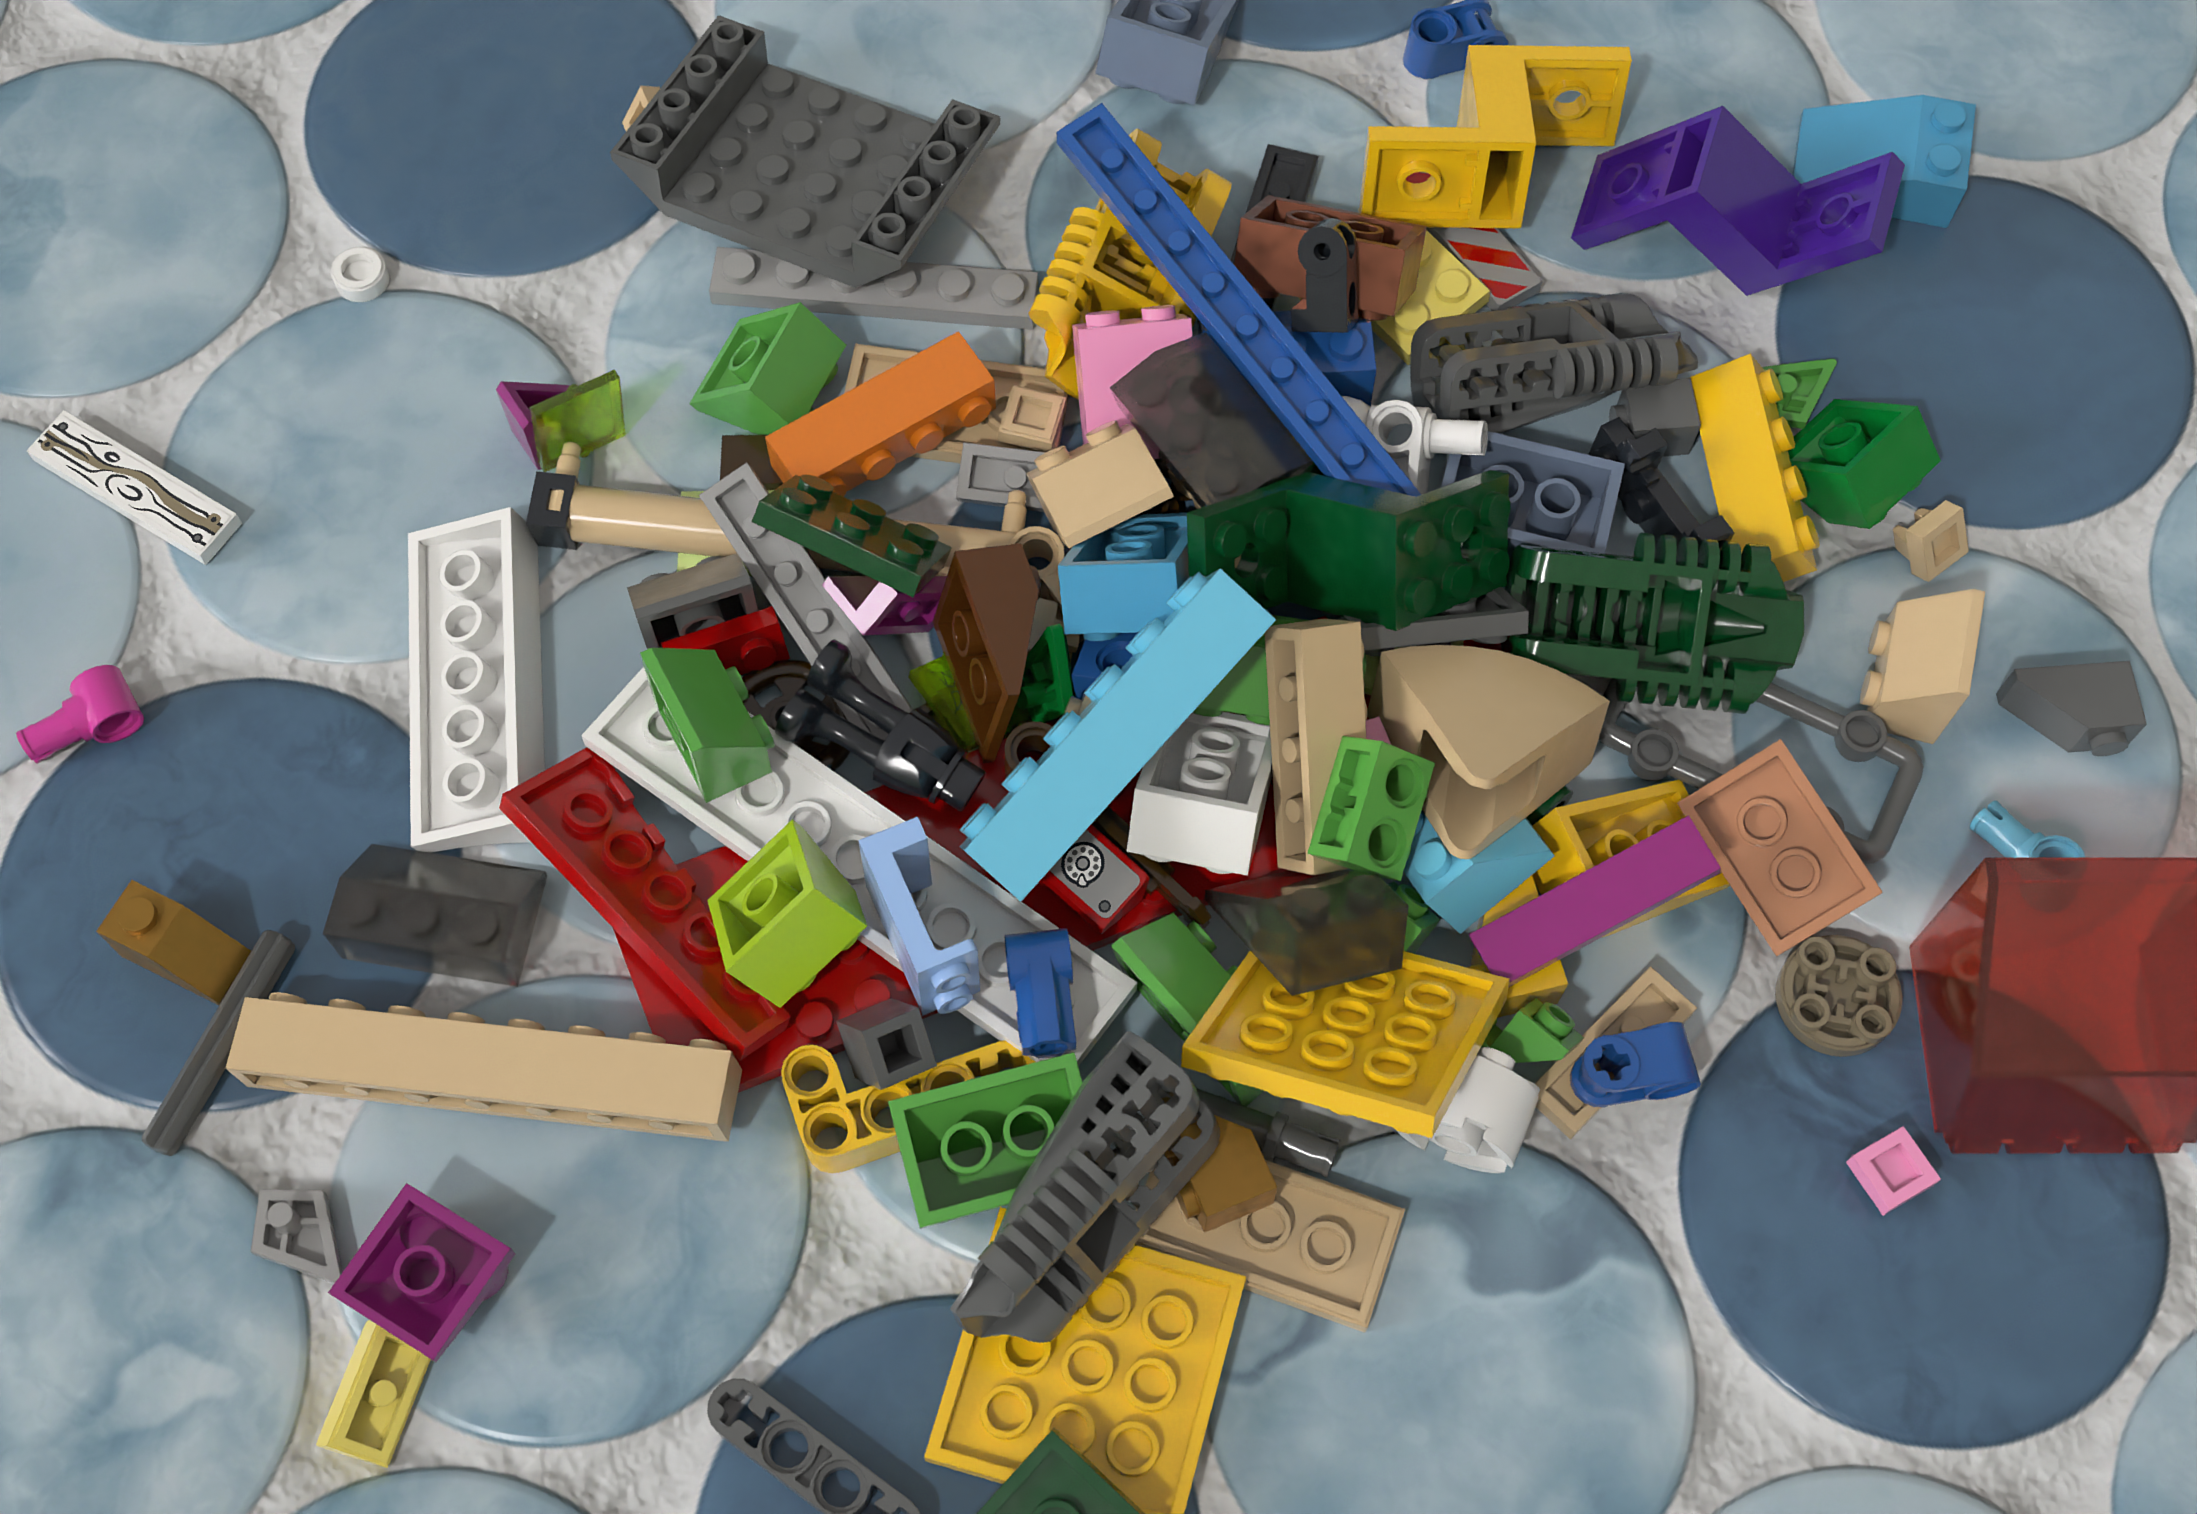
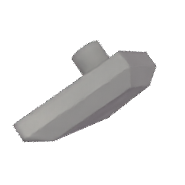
M260 1189L251 1253L334 1284L343 1271L327 1193L323 1190Z

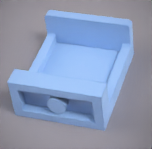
M919 818L910 819L858 840L866 888L922 1015L935 1010L940 1014H945L964 1007L973 999L972 995L980 991L978 950L973 939H967L943 950L935 949L911 894L932 886L928 838Z

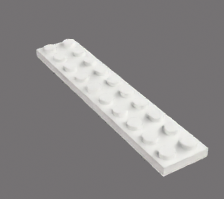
M643 667L581 735L584 745L746 861H749L792 819L804 828L856 891L868 925L860 933L857 940L903 972L866 888L858 840L905 821L794 743L780 737L769 726L768 728L775 742V747L767 750L772 772L706 803L655 705ZM927 837L932 886L914 892L911 896L933 946L937 950H943L967 939H973L978 950L980 991L973 994V999L957 1011L999 1041L1005 1040L1022 1052L1016 1015L1015 991H1010L1004 935L1060 928ZM1069 935L1073 970V984L1069 985L1076 1036V1050L1068 1051L1062 1055L1075 1052L1079 1066L1136 992L1137 982ZM1028 1056L1029 1058H1031V1059H1032L1033 1061H1035V1062H1039V1061H1042V1060L1050 1059V1058H1039V1059H1038L1037 1057H1034V1056Z

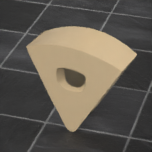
M1427 645L1410 646L1381 652L1367 715L1369 719L1380 717L1391 745L1435 763L1422 811L1451 855L1460 859H1471L1525 819L1591 764L1610 701L1586 684L1556 669L1524 657L1503 651L1471 646Z

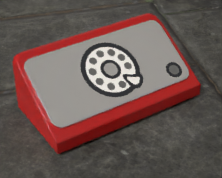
M1090 825L1045 874L1041 881L1100 934H1103L1143 900L1149 883V876L1093 825Z

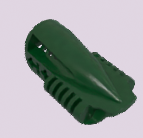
M1639 533L1633 556L1518 545L1515 547L1510 560L1505 590L1529 611L1528 634L1507 636V640L1501 643L1502 651L1536 661L1566 674L1616 678V695L1619 702H1632L1637 687V696L1640 704H1653L1658 691L1661 706L1673 707L1679 695L1682 708L1695 709L1700 698L1703 710L1716 711L1721 701L1724 712L1746 714L1750 704H1753L1771 684L1777 670L1789 669L1794 666L1804 636L1803 596L1786 590L1776 565L1771 561V551L1768 545L1748 543L1743 548L1741 554L1738 542L1726 541L1720 551L1717 540L1704 539L1698 552L1696 538L1683 537L1677 549L1674 536L1661 535L1655 551L1654 535L1652 533ZM1642 635L1643 642L1636 641L1637 636Z

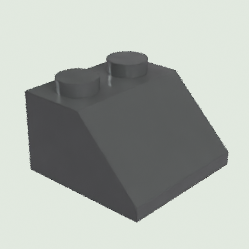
M737 553L726 557H708L701 560L694 567L672 574H653L643 579L641 583L627 587L647 649L663 648L662 642L758 611L749 574Z

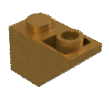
M1169 1097L1162 1098L1165 1103L1170 1099ZM1215 1116L1221 1131L1219 1144L1212 1155L1176 1195L1186 1218L1189 1219L1197 1216L1204 1233L1272 1205L1278 1188L1251 1129ZM1196 1121L1193 1124H1189L1180 1135L1181 1138L1188 1136L1195 1140L1202 1131ZM1167 1150L1164 1153L1167 1159L1171 1158L1174 1166L1180 1161L1172 1150L1170 1152Z

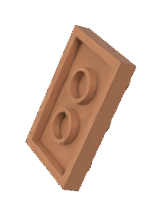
M1781 739L1677 803L1685 817L1690 816L1720 865L1722 874L1776 957L1883 893Z

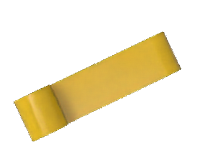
M998 1041L938 1062L936 1067L880 1090L873 1086H868L847 1094L837 1063L832 1054L823 1047L806 1045L790 1052L783 1062L781 1075L809 1160L820 1171L832 1174L844 1172L900 1152L895 1128L880 1127L874 1122L877 1114L882 1109L889 1107L888 1101L971 1080L977 1076L982 1077L997 1073L1003 1068L1010 1067L1012 1069L1035 1063V1061L1028 1056H1023L1021 1051L1007 1041ZM817 1070L828 1075L826 1083L816 1091L807 1092L796 1087L801 1076L809 1071ZM828 1127H839L848 1132L845 1141L834 1149H823L815 1144L819 1133Z

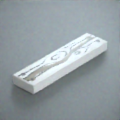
M65 410L61 412L27 450L33 461L204 565L208 564L242 524L238 515Z

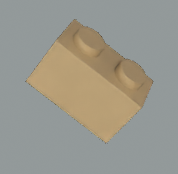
M1116 420L1103 424L1086 434L1089 443L1070 452L1067 451L1065 446L1052 449L1034 460L1037 468L1026 473L1054 533L1059 536L1068 548L1174 497L1168 483L1135 427L1129 424L1119 427Z
M1969 589L1899 601L1885 622L1877 620L1868 647L1869 654L1877 655L1874 671L1869 670L1865 676L1860 693V704L1867 705V711L1876 714L1882 719L1887 728V733L1934 744L1970 694L1985 591Z

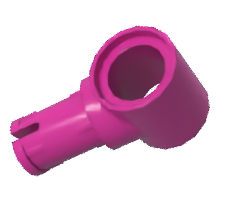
M101 665L82 672L71 682L69 690L72 697L62 702V708L37 723L16 732V736L28 757L38 764L57 751L81 739L88 742L94 738L95 741L100 743H112L125 739L138 731L143 725L144 716L120 669L114 665Z

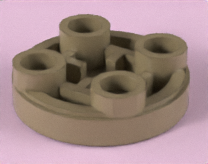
M1827 935L1805 939L1789 956L1779 972L1775 987L1776 1004L1779 1014L1789 1031L1800 1042L1817 1052L1831 1056L1848 1057L1870 1051L1889 1035L1900 1017L1902 990L1896 974V962L1893 956L1885 949L1872 947L1852 937Z

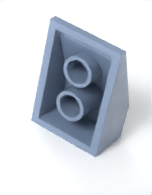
M1119 0L1107 17L1095 74L1109 78L1114 85L1122 88L1133 89L1138 87L1157 93L1161 99L1169 103L1195 105L1207 84L1240 0Z

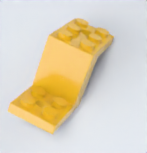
M1468 45L1457 127L1368 126L1359 213L1427 227L1521 228L1536 145L1614 146L1632 62L1630 48ZM1573 90L1582 94L1575 101L1569 103L1555 100L1561 93ZM1416 172H1426L1432 175L1423 183H1411L1405 180L1409 175Z

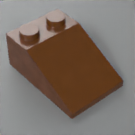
M1021 543L955 551L932 621L952 678H954L953 681H955V686H957L956 689L959 692V697L963 703L962 706L983 763L995 761L1020 695L1036 604L1041 595V581L1038 570L1035 566L1029 565Z

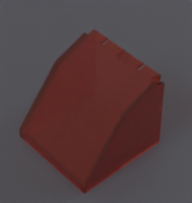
M2197 857L1984 858L1909 946L1934 1132L1943 1133L1945 1142L1949 1144L1952 1154H1998L2002 1144H2004L2008 1154H2059L2064 1143H2066L2070 1154H2121L2127 1143H2129L2128 1148L2132 1154H2176L2180 1151L2183 1143H2196Z

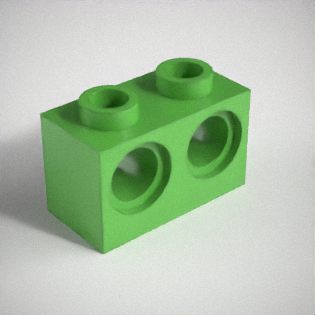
M1342 736L1307 854L1361 874L1401 881L1411 852V844L1423 803L1428 794V786L1435 763L1383 741Z

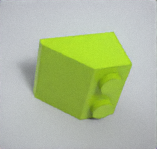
M793 819L707 900L726 972L779 1008L797 992L806 989L813 982L817 973L839 952L850 948L856 942L860 933L868 926L854 888L804 828Z

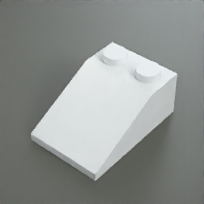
M1222 712L1220 716L1215 717L1191 713L1143 766L1134 792L1127 852L1145 855L1149 859L1158 862L1176 861L1201 866L1218 874L1236 873L1248 876L1273 775L1270 725L1257 724L1249 721L1246 716Z

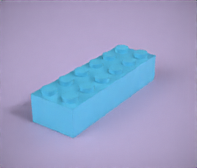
M1221 568L1206 577L1200 572H1197L1193 577L1190 576L1166 602L1174 610L1163 623L1158 618L1152 622L1149 621L1125 647L1133 655L1121 669L1115 664L1111 668L1108 666L1084 692L1092 701L1078 716L1073 710L1070 713L1066 712L1043 737V740L1050 745V748L1040 759L1035 762L1031 757H1025L1007 776L1001 785L1009 793L993 809L988 803H983L961 827L960 831L968 838L959 847L1020 902L1276 621L1273 616Z

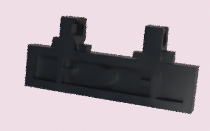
M1620 417L1602 424L1588 455L1625 463L1618 497L1622 501L1627 517L1633 523L1639 524L1644 533H1652L1654 535L1655 551L1661 535L1674 536L1677 549L1683 537L1696 538L1698 552L1704 539L1717 540L1720 551L1724 542L1731 541L1735 532L1722 515L1700 525L1657 468L1668 447V443L1656 427L1651 429L1648 434L1636 439Z

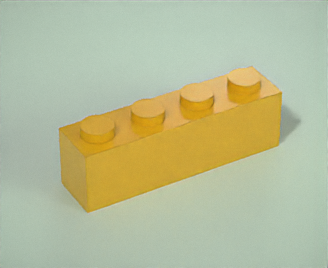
M1750 353L1688 377L1691 378L1701 424L1699 431L1719 516H1723L1735 532L1731 541L1740 544L1741 554L1743 548L1748 543L1768 545L1771 551V561L1776 565L1783 582L1817 571L1812 550L1819 548V538L1813 521L1808 515L1804 516L1800 500L1807 497V489L1796 465L1791 466L1788 450L1795 448V441L1787 420L1784 417H1779L1776 402L1783 400V393L1773 369L1765 371Z

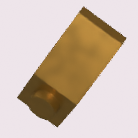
M134 880L130 881L96 931L121 957L217 1005H220L251 953L250 949L184 905Z

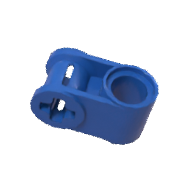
M1463 0L1446 6L1423 9L1415 14L1412 18L1405 46L1403 63L1404 67L1412 75L1422 79H1434L1444 74L1465 70L1468 45H1508L1509 41L1502 31L1496 29L1490 17L1492 7L1488 0Z
M1681 1022L1660 1023L1637 1031L1598 1037L1586 1047L1584 1054L1574 1063L1570 1072V1085L1574 1094L1583 1103L1592 1107H1607L1645 1099L1662 1100L1689 1093L1701 1085L1685 1027ZM1596 1063H1599L1601 1071H1596L1594 1067ZM1608 1072H1613L1615 1076L1613 1080H1610Z

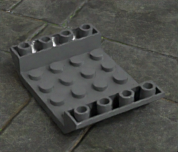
M718 15L610 151L612 161L665 216L856 288L903 267L1000 126V116L952 99L934 124L769 64L764 31Z

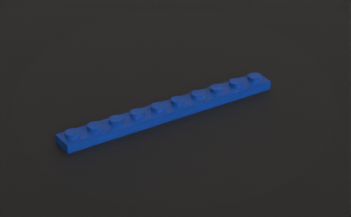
M1100 103L1056 132L1058 146L1325 476L1415 497L1422 495L1103 103Z

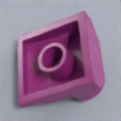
M406 1183L328 1293L429 1359L437 1362L480 1304L494 1296L502 1288L508 1275V1264L516 1253L510 1247Z

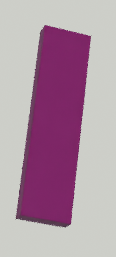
M1688 815L1470 933L1469 936L1489 973L1509 978V988L1720 874L1721 867Z

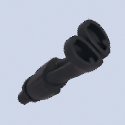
M835 639L831 640L813 663L807 678L808 685L846 704L885 731L888 734L887 738L883 740L841 717L806 690L798 691L791 698L777 721L775 733L786 741H799L807 736L822 737L830 740L874 768L873 780L899 792L928 799L933 804H936L941 799L962 812L984 779L986 771L965 759L968 751L963 747L960 749L950 734L920 707L908 713L866 687L859 681L851 668L852 655L849 648Z

